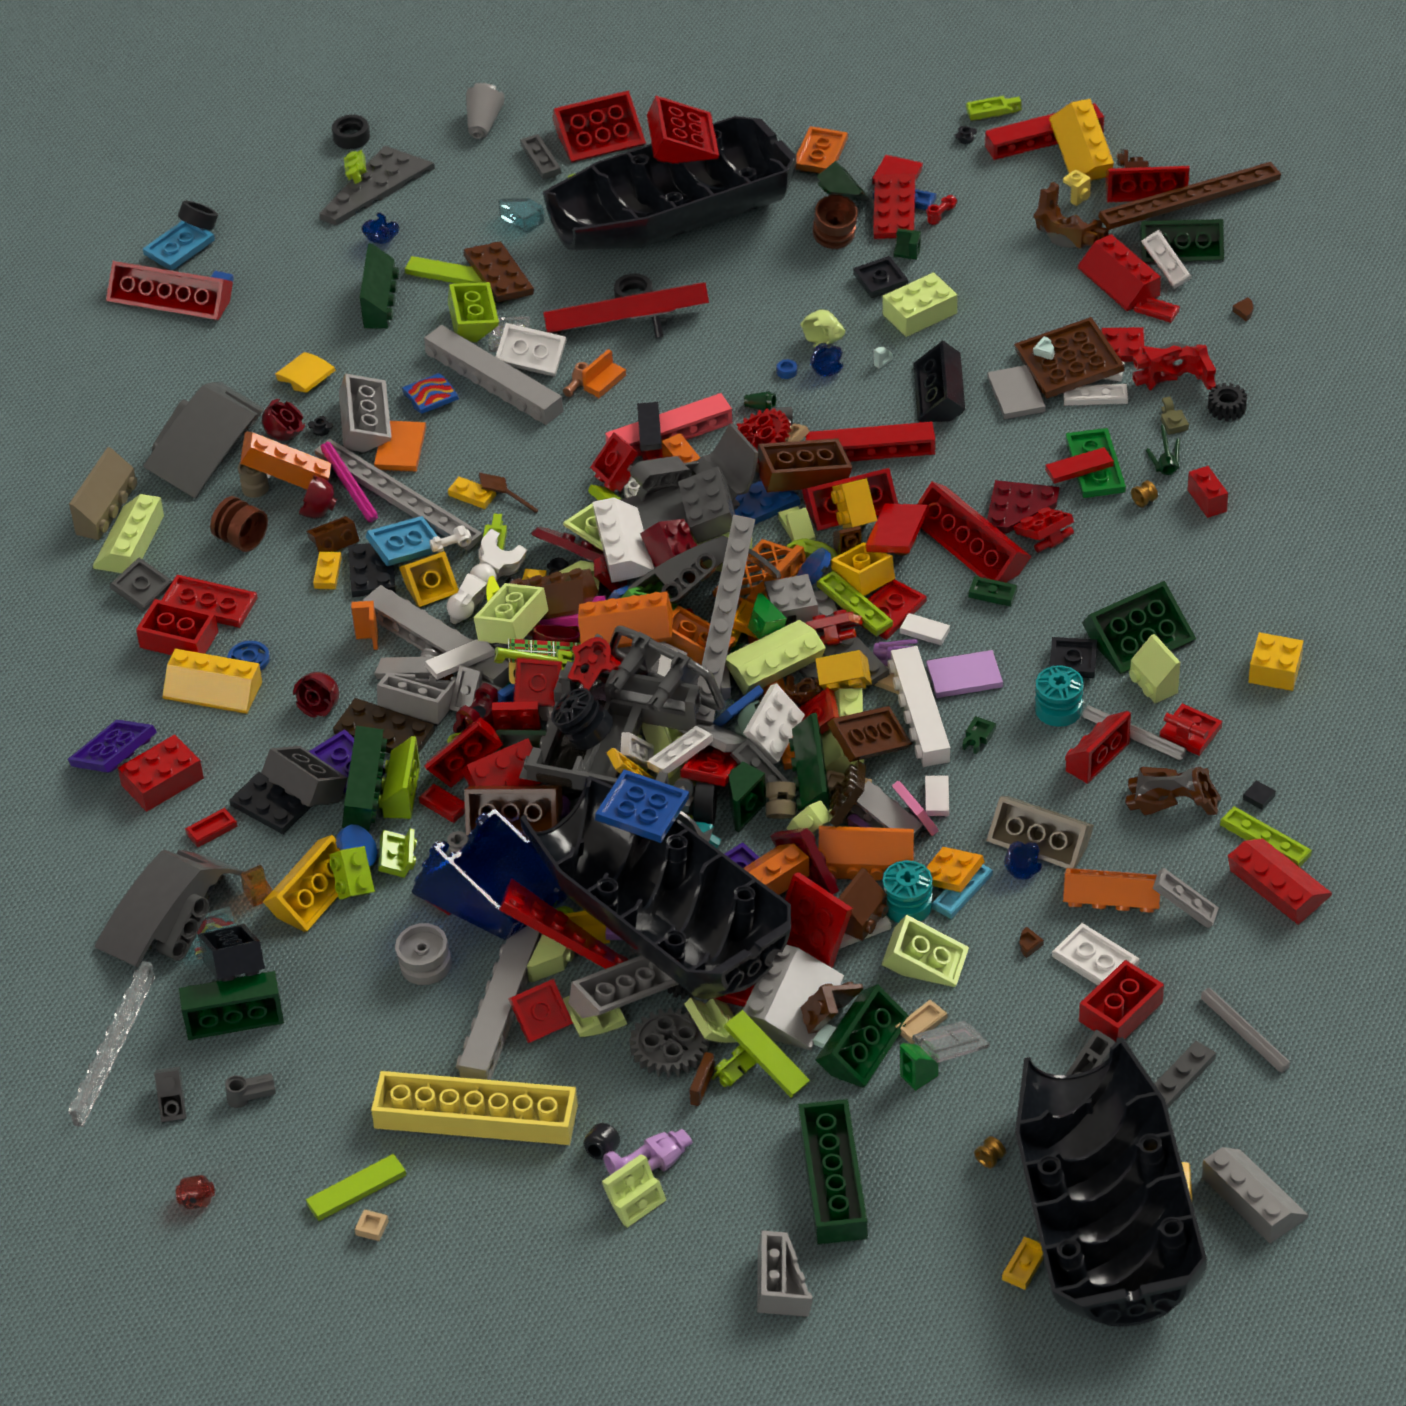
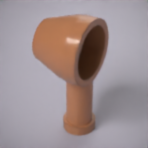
M579 362L575 365L572 372V382L563 389V393L567 397H571L578 386H583L582 371L588 367L587 363Z

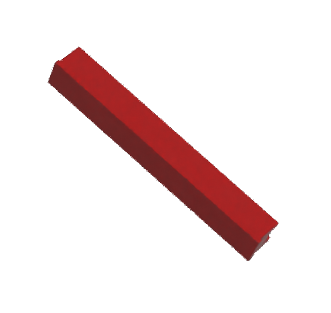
M706 282L544 311L543 315L546 331L549 333L709 303Z

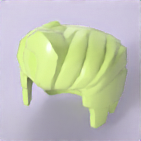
M817 310L806 316L800 324L806 339L809 342L816 343L813 347L832 344L842 339L845 335V329L828 310Z

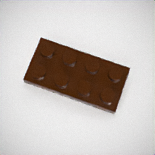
M501 241L464 249L463 256L482 282H490L493 299L496 303L534 294V287Z
M890 706L833 718L827 723L832 735L838 741L849 762L904 750L912 745Z

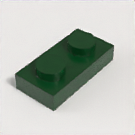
M975 576L968 591V598L1011 607L1017 593V585Z

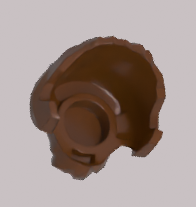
M789 675L786 679L784 691L798 707H801L818 695L822 689L817 678L815 680L804 678L797 685L794 684L795 678L792 675Z

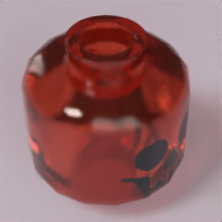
M204 1175L184 1177L179 1185L176 1186V1198L178 1203L186 1209L207 1207L211 1202V1198L215 1195V1187Z

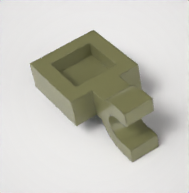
M1170 396L1162 398L1164 406L1161 407L1163 413L1161 414V422L1165 425L1168 435L1187 431L1189 423L1182 410H1174V404Z

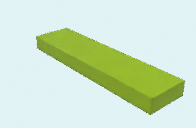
M411 256L405 267V274L451 283H482L475 270L470 266Z
M835 571L828 573L817 581V587L847 612L860 615L863 626L876 637L893 626L891 618Z
M1235 806L1220 820V826L1245 840H1266L1299 867L1312 854L1311 849Z
M743 1010L724 1025L725 1030L791 1098L809 1083L810 1080Z
M392 1154L307 1198L306 1204L316 1219L321 1221L405 1177L406 1170L396 1156Z

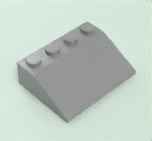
M786 945L783 952L778 953L772 964L774 966L755 984L743 1011L771 1040L811 1051L814 1046L813 1039L817 1033L808 1034L806 1025L803 1023L801 1006L808 1000V997L814 995L819 990L820 986L828 983L833 984V986L841 985L844 975L803 950Z

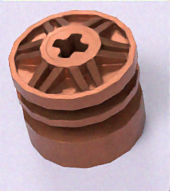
M835 194L825 196L818 201L815 207L813 236L816 242L829 249H840L852 242L857 221V207L854 202L848 197Z
M230 496L219 503L211 518L210 529L214 537L229 543L242 552H249L256 548L264 538L268 527V517L264 511L257 507L249 505L238 497Z

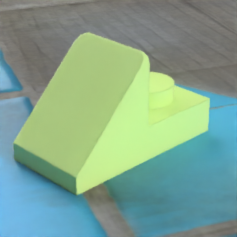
M797 506L778 512V519L792 542L803 538L815 540V534L806 508L799 509Z

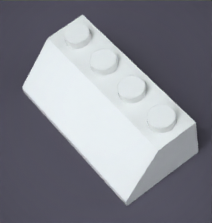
M616 498L593 502L595 521L611 582L641 577L653 570L652 559L640 535L644 530L638 508Z

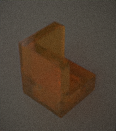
M262 865L240 873L243 891L252 906L255 907L262 904L265 898L273 891L265 879Z

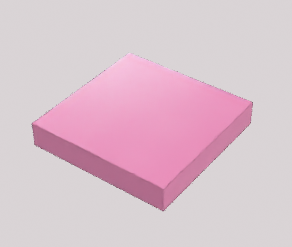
M900 781L895 782L892 787L906 806L923 824L926 830L932 836L938 832V828L925 810Z

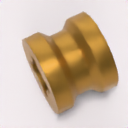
M1146 480L1141 483L1140 487L1136 486L1131 489V497L1136 505L1144 507L1148 504V501L1152 502L1158 498V492L1154 484Z
M988 1136L983 1141V1146H978L974 1151L978 1162L989 1169L997 1164V1159H1002L1006 1154L1004 1145L992 1136Z

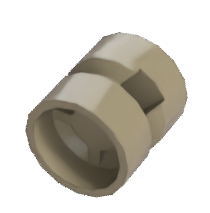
M239 463L238 471L242 493L251 498L265 495L269 490L267 474Z
M784 781L766 783V798L769 799V802L766 803L767 818L789 819L796 816V803L792 801L796 797L795 783Z

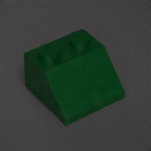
M743 761L736 768H733L729 775L730 807L734 828L738 833L766 805L765 773Z

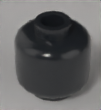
M598 1123L585 1136L584 1148L590 1157L603 1160L604 1154L610 1151L615 1152L619 1147L620 1135L613 1126L606 1123Z

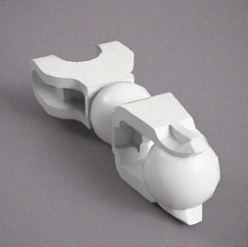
M493 529L489 530L481 540V547L478 552L480 563L471 569L470 573L466 575L458 593L452 595L447 602L450 622L457 624L468 619L482 603L486 595L489 577L494 575L497 581L500 576L515 574L523 564L528 549L518 545L512 551L501 550L497 546V537L500 534Z

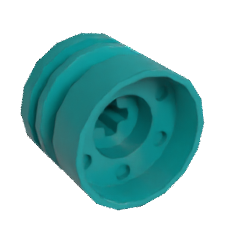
M1062 665L1051 666L1040 672L1035 683V713L1037 717L1045 724L1055 727L1068 726L1075 723L1083 711L1082 697L1084 684L1082 676L1071 667Z
M899 861L889 866L884 872L882 889L887 894V905L889 908L886 915L891 920L899 923L908 915L921 922L931 913L933 878L930 870L925 865L916 861Z

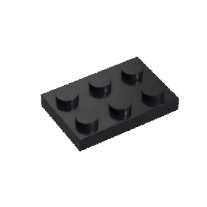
M370 543L348 545L352 598L368 596L380 585L396 593L394 565L387 566Z
M260 771L229 799L230 806L283 835L311 808L302 804L301 800L296 796L286 793L285 789L280 785L271 783L269 778Z

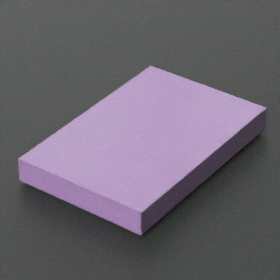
M993 650L926 661L936 698L1003 687V681Z

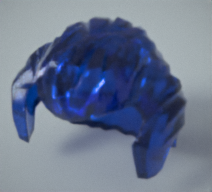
M378 212L376 214L378 219L365 221L361 227L362 233L373 243H389L398 234L399 224L394 221L387 223L386 216Z
M820 343L815 347L810 358V364L818 375L830 377L843 369L844 364L839 362L843 354L840 346L832 345L827 347L826 343Z
M1020 841L1013 842L1004 860L1007 872L1020 880L1029 879L1037 874L1043 866L1041 862H1037L1040 853L1038 844L1032 842L1024 844Z

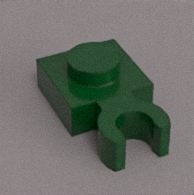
M975 716L966 730L965 738L962 742V750H966L968 746L972 745L974 746L973 753L977 754L980 751V743L987 745L996 730V723Z

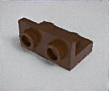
M1121 149V153L1117 154V165L1121 166V168L1149 167V161L1144 160L1143 157H1130V161H1128V149Z
M347 516L306 531L308 538L316 544L318 554L319 552H334L359 542L355 523Z

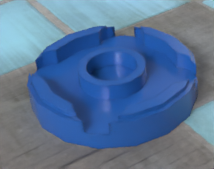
M824 548L814 551L802 564L797 576L808 574L811 585L815 584L822 577L823 572L821 570L823 567L827 568L829 566L831 553Z
M351 824L340 830L336 839L337 849L344 850L365 846L369 867L372 866L377 860L378 853L372 835L359 825Z

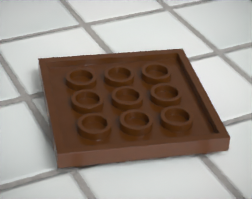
M1092 317L1014 344L1015 351L1029 369L1046 399L1125 371L1124 364ZM1044 336L1049 338L1054 346L1055 354L1052 360L1034 355L1033 348Z

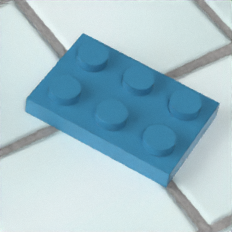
M181 221L144 247L143 253L148 258L173 271L215 241V237L208 230Z
M423 516L372 529L366 533V539L387 566L433 554L429 540L437 536Z

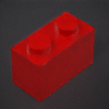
M1205 466L1189 471L1187 491L1206 517L1209 518L1227 512L1228 492L1210 467Z

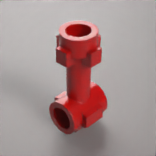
M950 194L941 199L939 206L930 205L926 211L928 223L931 225L938 224L941 220V214L945 210L949 211L956 207V197Z

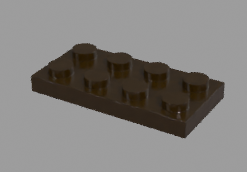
M354 698L333 727L335 735L345 729L353 738L356 726L384 729L383 738L387 739L386 752L390 754L394 748L411 736H416L418 753H420L435 731L434 724L358 698Z
M859 760L855 765L850 764L844 772V780L841 783L837 782L830 791L832 795L829 799L831 800L828 812L830 814L829 823L836 828L865 790L866 765Z

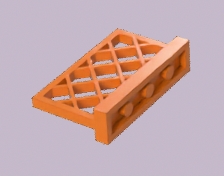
M762 539L752 549L765 559L774 557V561H770V563L780 571L781 579L796 576L802 564L806 561L804 547L799 545L792 549ZM763 548L772 550L769 552L759 554ZM786 555L784 558L777 560V556ZM746 561L744 574L747 577L743 578L742 585L749 584L750 587L742 588L739 596L750 595L747 599L739 597L738 605L743 600L755 604L758 593H762L768 599L764 582L775 580L757 565L747 567L749 563H752L750 561ZM762 571V574L754 576L749 575V573ZM763 580L759 585L752 586L753 582ZM718 586L712 591L714 597L717 595Z

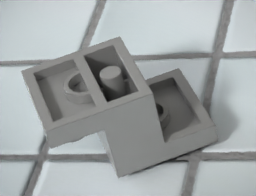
M808 574L764 582L768 600L785 617L791 616L793 622L801 620L806 624V622L812 621L814 616H834L833 612L837 611L834 601L822 590L813 591Z

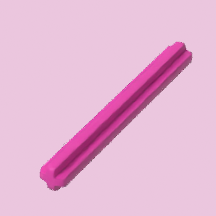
M331 442L322 444V453L328 462L331 463L335 473L366 520L370 523L377 520V512Z

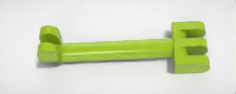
M496 647L494 662L503 663L505 658L562 661V670H564L563 667L566 666L567 661L572 662L567 659H571L573 653L558 650L556 657Z

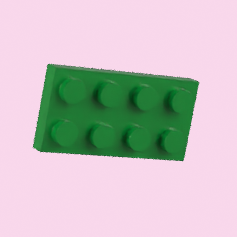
M1108 428L1066 433L1065 440L1071 457L1105 447L1114 461L1113 467L1077 477L1083 498L1126 493V485Z

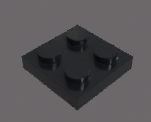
M890 256L853 268V275L871 298L894 291L908 284L907 277Z
M1052 637L1050 667L1061 665L1071 667L1079 672L1082 678H1095L1097 639Z

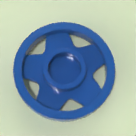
M257 641L238 643L230 649L227 658L231 659L233 657L237 660L259 663L260 671L268 665L270 660L268 648Z

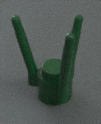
M1161 425L1165 453L1161 454L1157 461L1149 448L1146 449V452L1155 465L1157 472L1161 471L1163 475H1172L1180 469V439H1176L1173 456L1169 452L1165 425Z

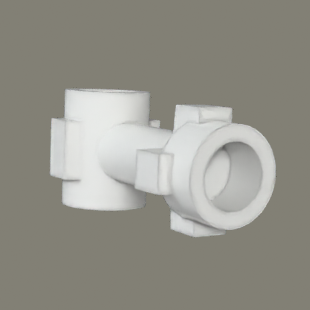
M457 526L453 530L454 535L442 539L438 536L433 537L432 540H429L432 552L444 551L443 547L457 542L460 547L468 546L471 543L469 530L464 526Z

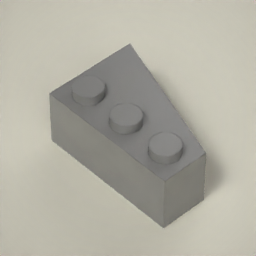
M386 673L377 684V705L411 717L439 724L450 710L449 707L457 677H451L449 681L436 680L434 676H429V679L416 678L415 674Z
M869 780L865 783V790L842 820L847 823L848 817L854 813L873 828L914 829V838L923 825L917 817L908 813L897 801L892 800L880 787L874 785Z
M762 1231L758 1245L757 1312L809 1317L813 1298L805 1285V1277L803 1272H800L797 1256L788 1233Z

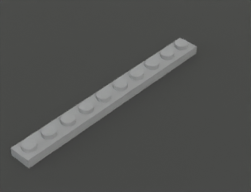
M330 438L324 442H331L356 482L412 517L423 516L430 527L444 537L454 535L453 530L457 526H464L471 534V543L466 547H462L465 550L469 551L483 539L480 531ZM320 445L315 449V456L328 462L321 451Z
M733 515L702 661V666L713 674L719 690L755 519ZM699 676L698 686H700L701 695L713 699L705 679ZM700 704L698 714H696V721L712 725L715 710Z

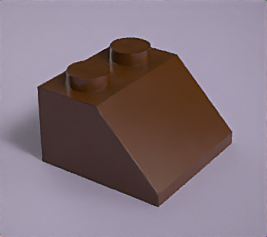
M864 868L860 869L838 898L853 908L845 934L860 941H863L868 934L873 933L876 923L880 918L886 916L889 908L887 905V894Z

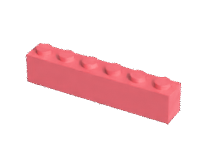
M722 393L659 414L661 441L680 433L688 440L733 424L732 408ZM638 422L605 433L606 443L614 432L620 435L638 452L636 457L642 455L639 447Z

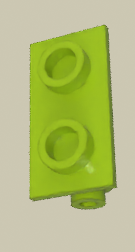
M741 1045L731 1053L733 1057L729 1061L724 1058L714 1068L717 1072L711 1079L714 1080L716 1077H719L723 1087L732 1086L743 1075L738 1069L739 1066L746 1073L757 1064Z

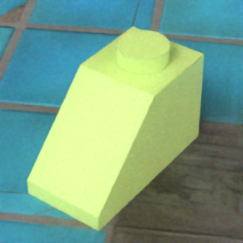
M821 800L815 802L795 816L787 826V830L808 828L815 836L819 832V826H827L829 824V811Z
M542 934L527 965L529 981L535 982L565 970L568 961L571 962L573 960L575 952Z

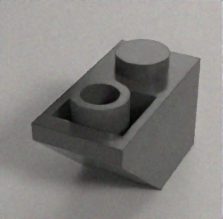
M180 1066L155 1070L154 1076L161 1122L185 1119V1099Z

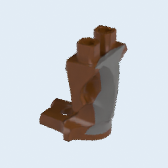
M1051 182L1048 189H1041L1038 208L1033 218H1035L1037 229L1047 233L1051 243L1061 247H1077L1081 249L1088 245L1092 246L1095 241L1109 235V230L1102 227L1101 220H1092L1087 224L1076 214L1069 218L1064 217L1060 207H1058L1059 185L1057 183Z
M1142 766L1139 768L1138 777L1129 778L1128 787L1132 795L1126 796L1125 803L1130 811L1140 809L1145 816L1178 805L1176 797L1186 796L1191 798L1197 806H1201L1207 815H1217V803L1221 801V797L1209 778L1208 768L1195 767L1178 773L1173 769Z

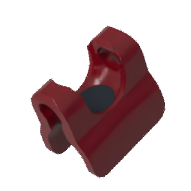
M482 683L476 690L471 706L463 705L457 711L453 732L460 733L465 726L466 728L469 727L479 717L495 728L492 702H498V690L488 683Z

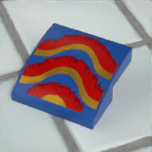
M440 373L402 387L404 396L412 401L413 408L421 414L459 399L451 384Z

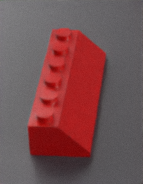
M112 261L106 301L219 320L230 302L233 281Z
M931 482L917 503L927 505L928 508L921 528L979 577L1007 583L1020 575L1031 558L1027 552L944 485Z

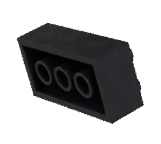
M245 924L198 934L203 962L218 980L231 981L236 979V975L245 974V976L259 974V970L265 969L260 940Z

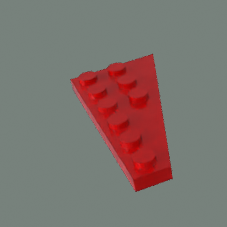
M514 879L510 880L499 909L500 911L605 969L629 960L625 956L616 953L571 921L566 914L557 911Z

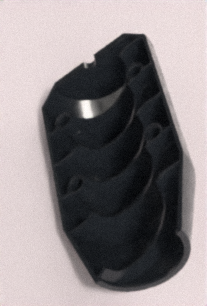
M733 116L713 123L719 152L718 159L682 163L661 162L654 158L651 143L597 161L543 191V197L552 226L558 238L567 249L643 248L781 201L785 197L796 171V155L782 140L778 141L776 134L762 119Z
M592 776L587 777L582 794L574 808L561 822L548 830L535 832L527 821V816L520 817L522 830L562 892L696 998L714 999L748 989L769 972L774 966L772 964L778 953L783 952L791 931V904L677 818L661 843L596 821L595 813L613 787L608 783Z
M1121 1037L1116 1038L1117 1042L1110 1047L1109 1058L1105 1062L1079 1074L1054 1075L1038 1069L1030 1057L1024 1058L1015 1128L1051 1291L1055 1300L1061 1307L1075 1315L1115 1327L1141 1325L1165 1316L1180 1304L1198 1285L1204 1276L1207 1266V1257L1165 1098L1124 1038Z

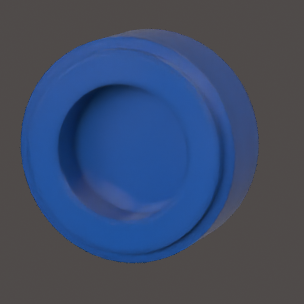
M788 359L780 361L776 366L777 375L783 379L795 377L797 375L796 362Z

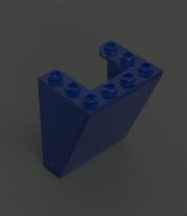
M493 809L487 814L485 812L476 819V826L469 833L468 842L459 852L456 853L454 851L447 856L446 852L449 844L446 841L441 843L437 841L429 849L430 855L422 863L423 869L414 879L415 885L411 892L421 899L503 940H507L527 926L499 910L511 879L517 881L553 908L564 902L567 896L562 892L531 842L496 809Z

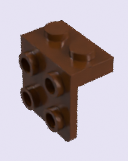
M846 982L833 986L831 983L820 986L819 990L814 995L808 997V1000L801 1006L802 1019L808 1034L820 1031L838 1014L837 1009L845 1007L863 990V985Z

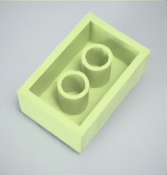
M934 272L883 295V315L906 337L957 314V294Z
M505 583L473 617L478 641L508 644V639L523 640L549 611L544 588Z

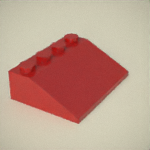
M629 90L554 108L552 119L557 135L571 163L646 144Z
M655 96L647 113L654 158L661 162L670 163L718 159L719 152L711 112Z

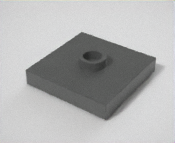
M139 557L110 584V589L144 612L155 599H158L168 590L173 581Z

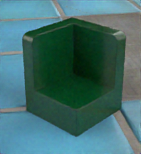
M897 229L896 246L893 256L917 260L921 249V231Z

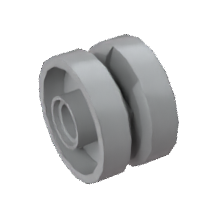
M418 923L409 926L398 936L395 951L402 975L409 982L417 985H430L439 982L448 974L452 965V957L446 935L438 926L430 923Z

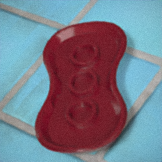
M537 527L531 532V535L538 539L569 550L594 562L599 557L606 561L604 551L595 548L588 541L582 540L580 542L576 540V536L572 534L560 533L544 527Z

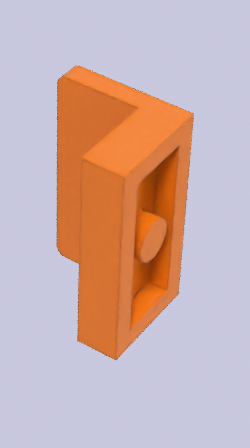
M611 350L605 351L582 371L583 390L598 398L602 397L626 376V369L613 363Z
M374 601L351 602L356 639L372 638L373 649L378 650V627Z

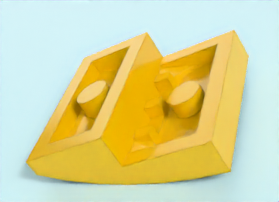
M303 352L275 373L278 381L291 383L293 390L307 393L336 370L322 358Z

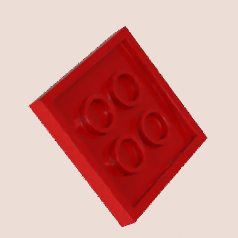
M795 873L792 876L785 900L791 904V931L787 945L797 947L833 968L853 908L801 873Z

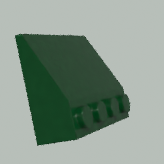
M1165 580L1089 614L1082 622L1090 639H1097V649L1119 674L1130 670L1131 659L1153 634L1170 651L1196 640Z

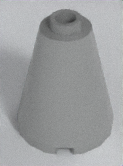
M476 83L474 87L467 89L468 132L475 139L485 138L488 135L504 104V93L502 91L498 92L494 85Z

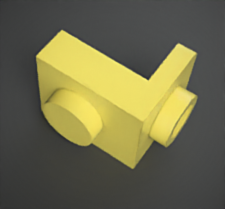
M1074 170L1063 178V183L1071 187L1072 204L1078 206L1090 197V177L1078 170Z

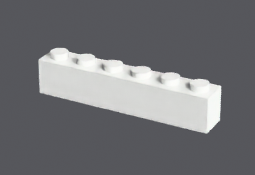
M913 646L891 650V660L887 661L889 673H894L895 676L893 677L894 689L899 690V705L905 709L903 712L905 723L910 724L909 735L911 741L916 743L914 746L916 758L921 759L923 767L949 763L950 745L918 647Z

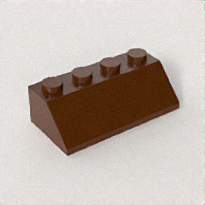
M838 438L758 444L760 479L766 492L802 490L850 477L852 465Z
M576 568L566 573L554 572L549 576L543 577L536 575L526 580L519 578L509 583L544 588L549 611L541 620L578 614L579 604L592 602L598 593L590 568L584 570Z
M470 786L464 789L466 836H526L520 823V817L524 815L527 816V821L535 832L548 830L561 821L563 810L562 786Z

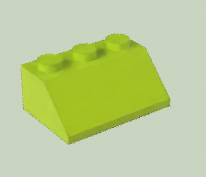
M490 282L449 284L448 307L454 333L470 342H478L499 326Z
M411 736L391 751L390 760L385 762V773L387 776L382 778V791L384 792L383 795H379V808H383L384 818H412L420 772L416 736Z

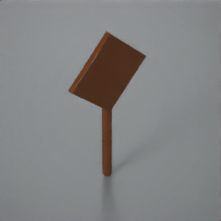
M479 472L478 475L482 489L506 493L533 512H538L537 508L507 489L505 477Z

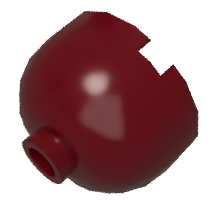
M275 399L270 402L262 414L264 430L269 437L278 441L285 442L294 439L305 427V423L303 424L301 421L303 415L290 402L282 403L279 402L281 399Z
M313 475L299 515L311 519H319L324 517L328 510L333 511L337 499L333 498L334 489L327 480Z
M311 672L296 682L293 696L296 695V705L304 714L316 718L317 715L324 717L337 705L339 687L330 675L324 672Z

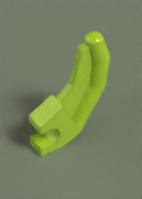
M806 538L795 540L787 545V547L792 549L796 545L804 547L806 558L819 548H824L830 552L831 559L838 556L835 549L829 545Z

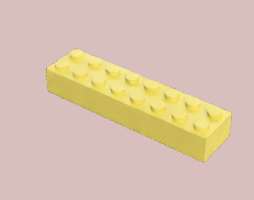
M380 1071L371 1112L375 1129L570 1145L578 1103L576 1087Z

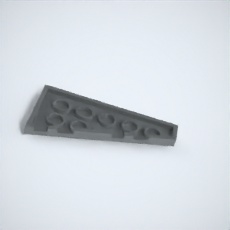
M384 146L366 164L367 173L361 175L362 181L354 184L352 179L319 213L320 220L337 226L356 215L355 211L360 208L370 207L374 200H382L405 186L404 183L420 178L421 173L426 170L428 172L434 170V163Z

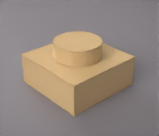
M363 1210L356 1225L355 1234L360 1237L380 1241L388 1223V1215Z

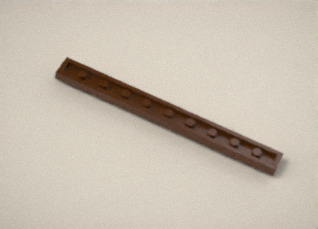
M1267 162L1099 211L1098 218L1108 230L1278 181L1280 180L1281 173L1272 162Z

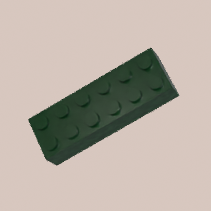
M848 1099L798 1104L799 1126L817 1245L868 1239V1221Z

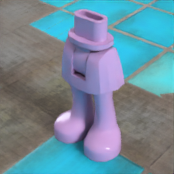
M683 1129L675 1133L673 1131L668 1132V1134L663 1132L645 1139L644 1145L628 1156L620 1158L617 1153L610 1151L603 1155V1160L610 1175L640 1154L650 1158L648 1163L651 1171L658 1167L662 1171H666L685 1152V1148L692 1144V1139Z

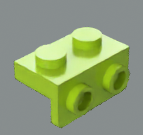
M410 828L406 835L386 830L382 831L380 835L378 871L405 878L408 871L413 870L416 862L413 852L417 844V839L414 838L415 829Z
M365 846L339 850L330 854V868L334 874L335 890L340 900L375 892Z

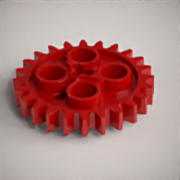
M767 408L764 413L759 410L755 416L751 413L749 419L743 418L744 422L742 424L737 423V429L757 451L758 444L786 442L784 439L790 438L788 433L792 431L790 428L791 423L785 413H782L781 410L776 411L775 408L771 411Z

